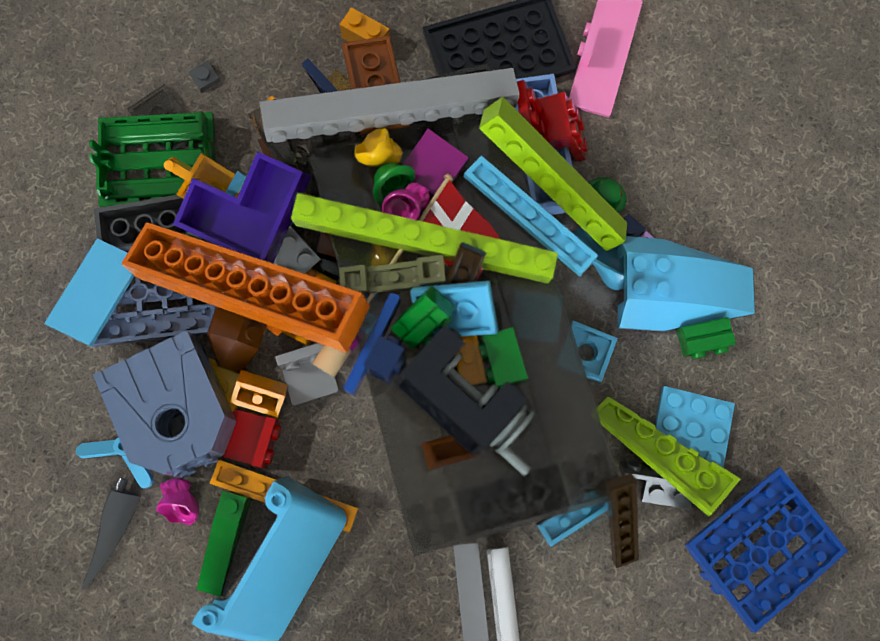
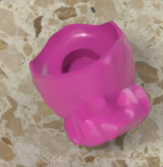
M412 182L408 184L406 189L396 190L384 199L382 213L418 220L420 214L424 212L430 202L429 190L418 183Z
M183 478L169 479L160 484L163 497L159 501L156 511L165 516L170 523L191 525L198 519L199 504L189 491L191 483Z

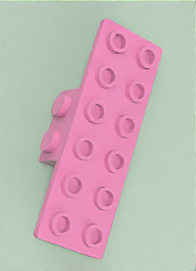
M597 0L591 23H586L583 36L587 37L586 41H581L577 54L581 58L569 96V100H573L575 108L600 116L610 117L642 6V0Z

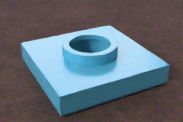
M573 320L556 365L601 383L618 338ZM587 344L593 348L594 356L590 361H584L577 356L579 346Z

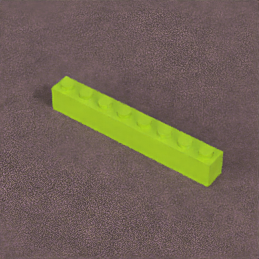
M503 96L484 109L479 129L605 251L626 242L627 222Z

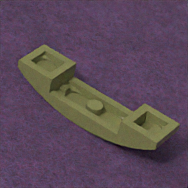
M444 255L417 258V261L370 267L357 265L339 268L340 286L361 292L362 294L410 290L413 287L432 286L446 282Z

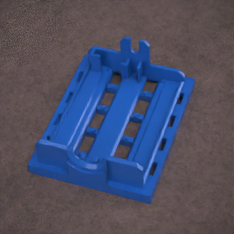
M781 467L773 470L684 544L703 570L700 572V576L703 580H708L711 583L710 589L715 594L723 595L748 629L754 633L761 629L848 552ZM783 505H788L791 509L788 511ZM779 510L784 518L771 528L766 520ZM761 526L766 534L753 544L747 536ZM799 535L805 544L792 554L786 547L787 543ZM742 541L748 549L734 560L726 552L731 551ZM780 550L786 560L773 570L768 561ZM722 557L729 564L724 569L713 568L714 564ZM762 566L768 576L754 586L749 580L750 575ZM741 583H744L749 592L738 600L732 591Z

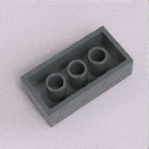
M172 195L95 208L94 217L97 238L114 247L132 246L146 222L185 235L187 233L186 230L173 225L183 198Z

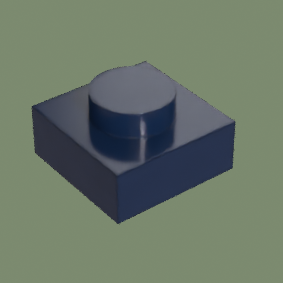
M629 213L624 217V220L627 222L626 236L639 237L646 229Z

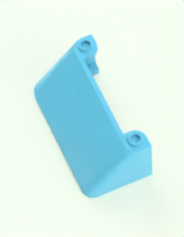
M288 476L273 481L265 497L267 508L278 515L234 593L226 600H221L217 597L212 604L203 606L191 624L208 633L244 641H278L347 522L345 511Z

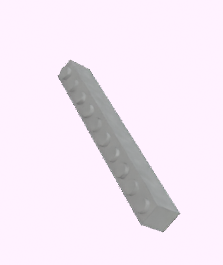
M508 68L260 101V109L267 142L280 143L286 139L293 138L308 139L322 134L330 136L344 131L358 132L365 128H385L394 124L409 125L416 121L426 120L430 122L439 118H459L463 115L474 113L481 115L485 108L502 96L516 108L520 94L514 69Z

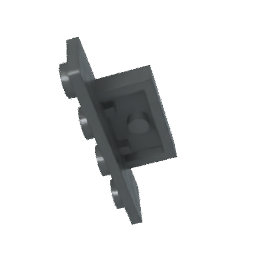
M629 460L628 462L620 461L619 467L622 475L632 472L636 479L644 480L640 497L642 502L691 509L692 502L649 465L641 464L634 460Z

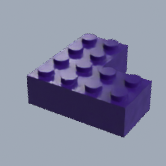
M257 151L238 197L207 182L192 178L173 225L215 245L274 263L292 222L291 217L297 193L304 194L311 176Z

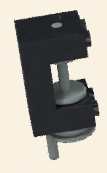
M445 325L400 373L394 385L444 431L456 439L455 441L472 456L486 450L489 445L492 447L497 444L498 446L495 451L501 454L525 476L531 467L512 451L508 445L526 427L535 412L532 410L527 413L525 412L528 407L525 403L528 399L523 396V391L517 385L510 384L508 381L499 388L497 385H492L482 395L453 369L463 357L461 353L457 356L456 354L466 343L462 341V336L455 329H449Z

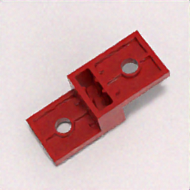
M525 80L517 81L520 94L517 102L518 112L555 150L568 147L577 162L586 160L585 152L588 151L586 138H583L582 135L585 125L578 109L574 106L573 100H569L565 92L536 98L533 88H529Z

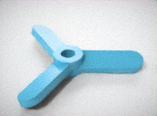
M119 437L116 440L82 443L76 448V454L80 458L121 455L140 487L148 488L153 484L154 479L149 469L128 462Z

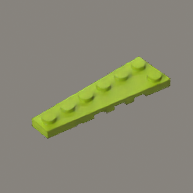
M608 396L591 414L596 421L707 516H710L741 480L712 461L710 463L698 455L699 452L691 447L688 449L676 442L677 439L670 434L667 436L660 432L654 424L640 418L636 413Z

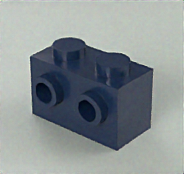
M379 335L364 363L367 373L391 385L396 375L399 376L408 363L406 362L405 350L401 346L402 342L389 335L386 339Z

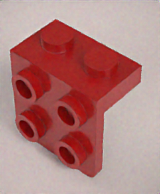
M240 410L233 411L237 422L222 457L267 469L268 464L272 463L275 451L273 447L275 440H278L281 434V421Z

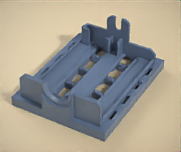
M132 246L117 248L128 253ZM135 277V283L128 286L113 311V315L110 316L92 347L169 339L186 330L194 336L207 335L216 306L211 304L193 305V298L152 283L143 284L141 279ZM187 298V306L169 308L168 300ZM162 301L163 309L143 310V303ZM137 303L138 312L118 313V305Z

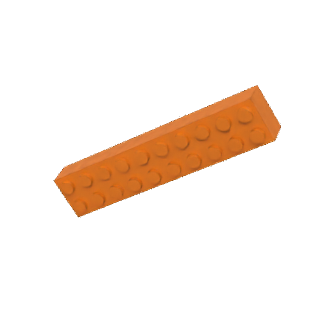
M148 222L144 225L121 263L138 279L348 353L370 309V305L361 292Z

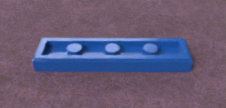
M394 293L389 294L343 387L346 393L353 396L356 395L367 373L364 363L379 335L384 338L401 304L400 296Z

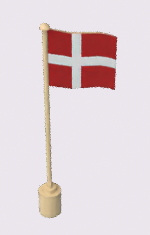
M450 174L444 175L445 180L418 221L500 239L491 224L464 200L452 184L453 177ZM398 250L390 264L397 263L404 251ZM444 260L445 265L451 268L453 262ZM480 268V271H479V273H478V275H477L476 280L478 279L479 275H480L481 272L483 271L482 268ZM376 293L369 294L366 299L368 304H370ZM323 345L312 364L330 376L335 377L351 350L349 349L348 353Z

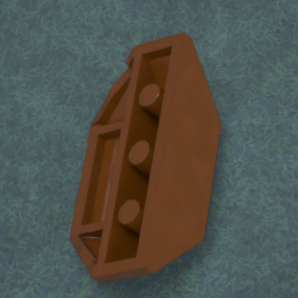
M216 306L207 336L216 357L217 366L240 374V371L245 369L259 350L267 324Z

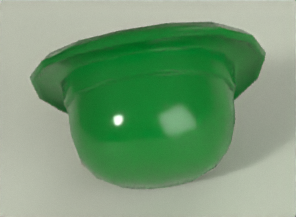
M394 162L385 163L380 166L374 176L373 195L375 201L382 206L384 199L390 193L406 189L408 184L415 181V170L411 166L399 165Z
M598 177L588 182L618 213L624 209L627 202L626 192L616 180L608 177Z

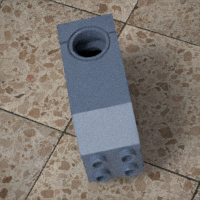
M186 330L93 374L129 463L161 474L185 478L196 472L195 468L204 465V467L210 466L219 461L218 457L224 455L237 421L201 340ZM183 414L185 418L184 429L179 435L173 437L171 432L173 419Z

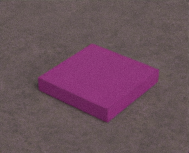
M427 129L403 165L411 166L415 170L414 182L426 187L429 190L428 192L435 195L445 180L443 176L450 174L453 177V183L468 162L469 157Z

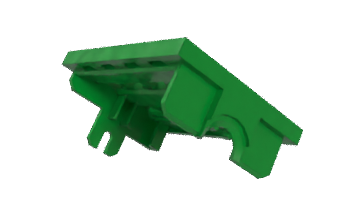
M199 111V113L98 118V143L95 140L89 141V147L94 150V154L89 153V159L96 167V190L99 196V207L140 201V198L154 199L176 195L184 182L183 178L173 177V173L169 170H166V177L150 178V170L164 168V162L170 157H176L190 167H193L201 153L216 161L215 120L213 112ZM203 141V144H198L199 149H195V142ZM189 142V149L172 150V143ZM166 143V150L149 151V144ZM126 145H143V152H127ZM120 146V153H110L107 147ZM129 170H143L144 179H127V172ZM107 171H120V180L108 181Z

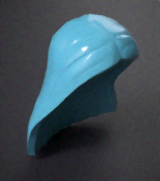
M582 227L576 229L573 234L598 255L592 264L605 285L613 290H623L624 260L617 259V246L605 251Z

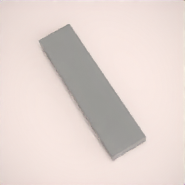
M478 542L453 545L463 641H489Z

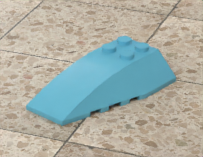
M626 236V242L617 246V259L624 260V301L618 305L619 329L668 331L725 317L731 319L755 313L753 268L665 239Z

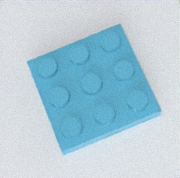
M663 386L655 427L668 436L670 434L677 439L676 442L690 449L691 447L699 452L698 455L710 463L713 461L724 467L735 403Z

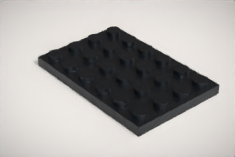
M516 0L422 27L438 78L508 68L514 69L516 79L554 74V77L557 78L574 73L577 68L551 0Z

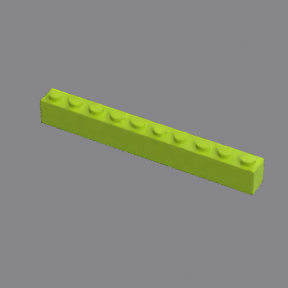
M297 193L291 217L295 226L425 256L444 255V260L451 262L454 261L461 242H464L487 252L481 266L482 269L547 284L553 279L558 256L557 252L299 193Z

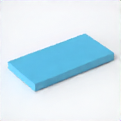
M97 238L44 324L92 347L134 278V275L121 264L127 252Z

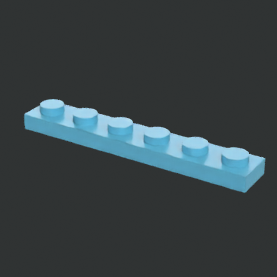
M480 156L464 173V178L549 251L557 252V258L579 277L598 257L592 249L483 156Z

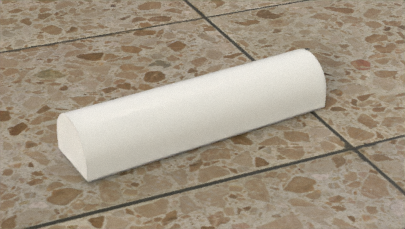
M508 547L490 548L487 550L497 641H520Z

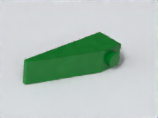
M222 491L196 590L221 597L252 498L231 491Z

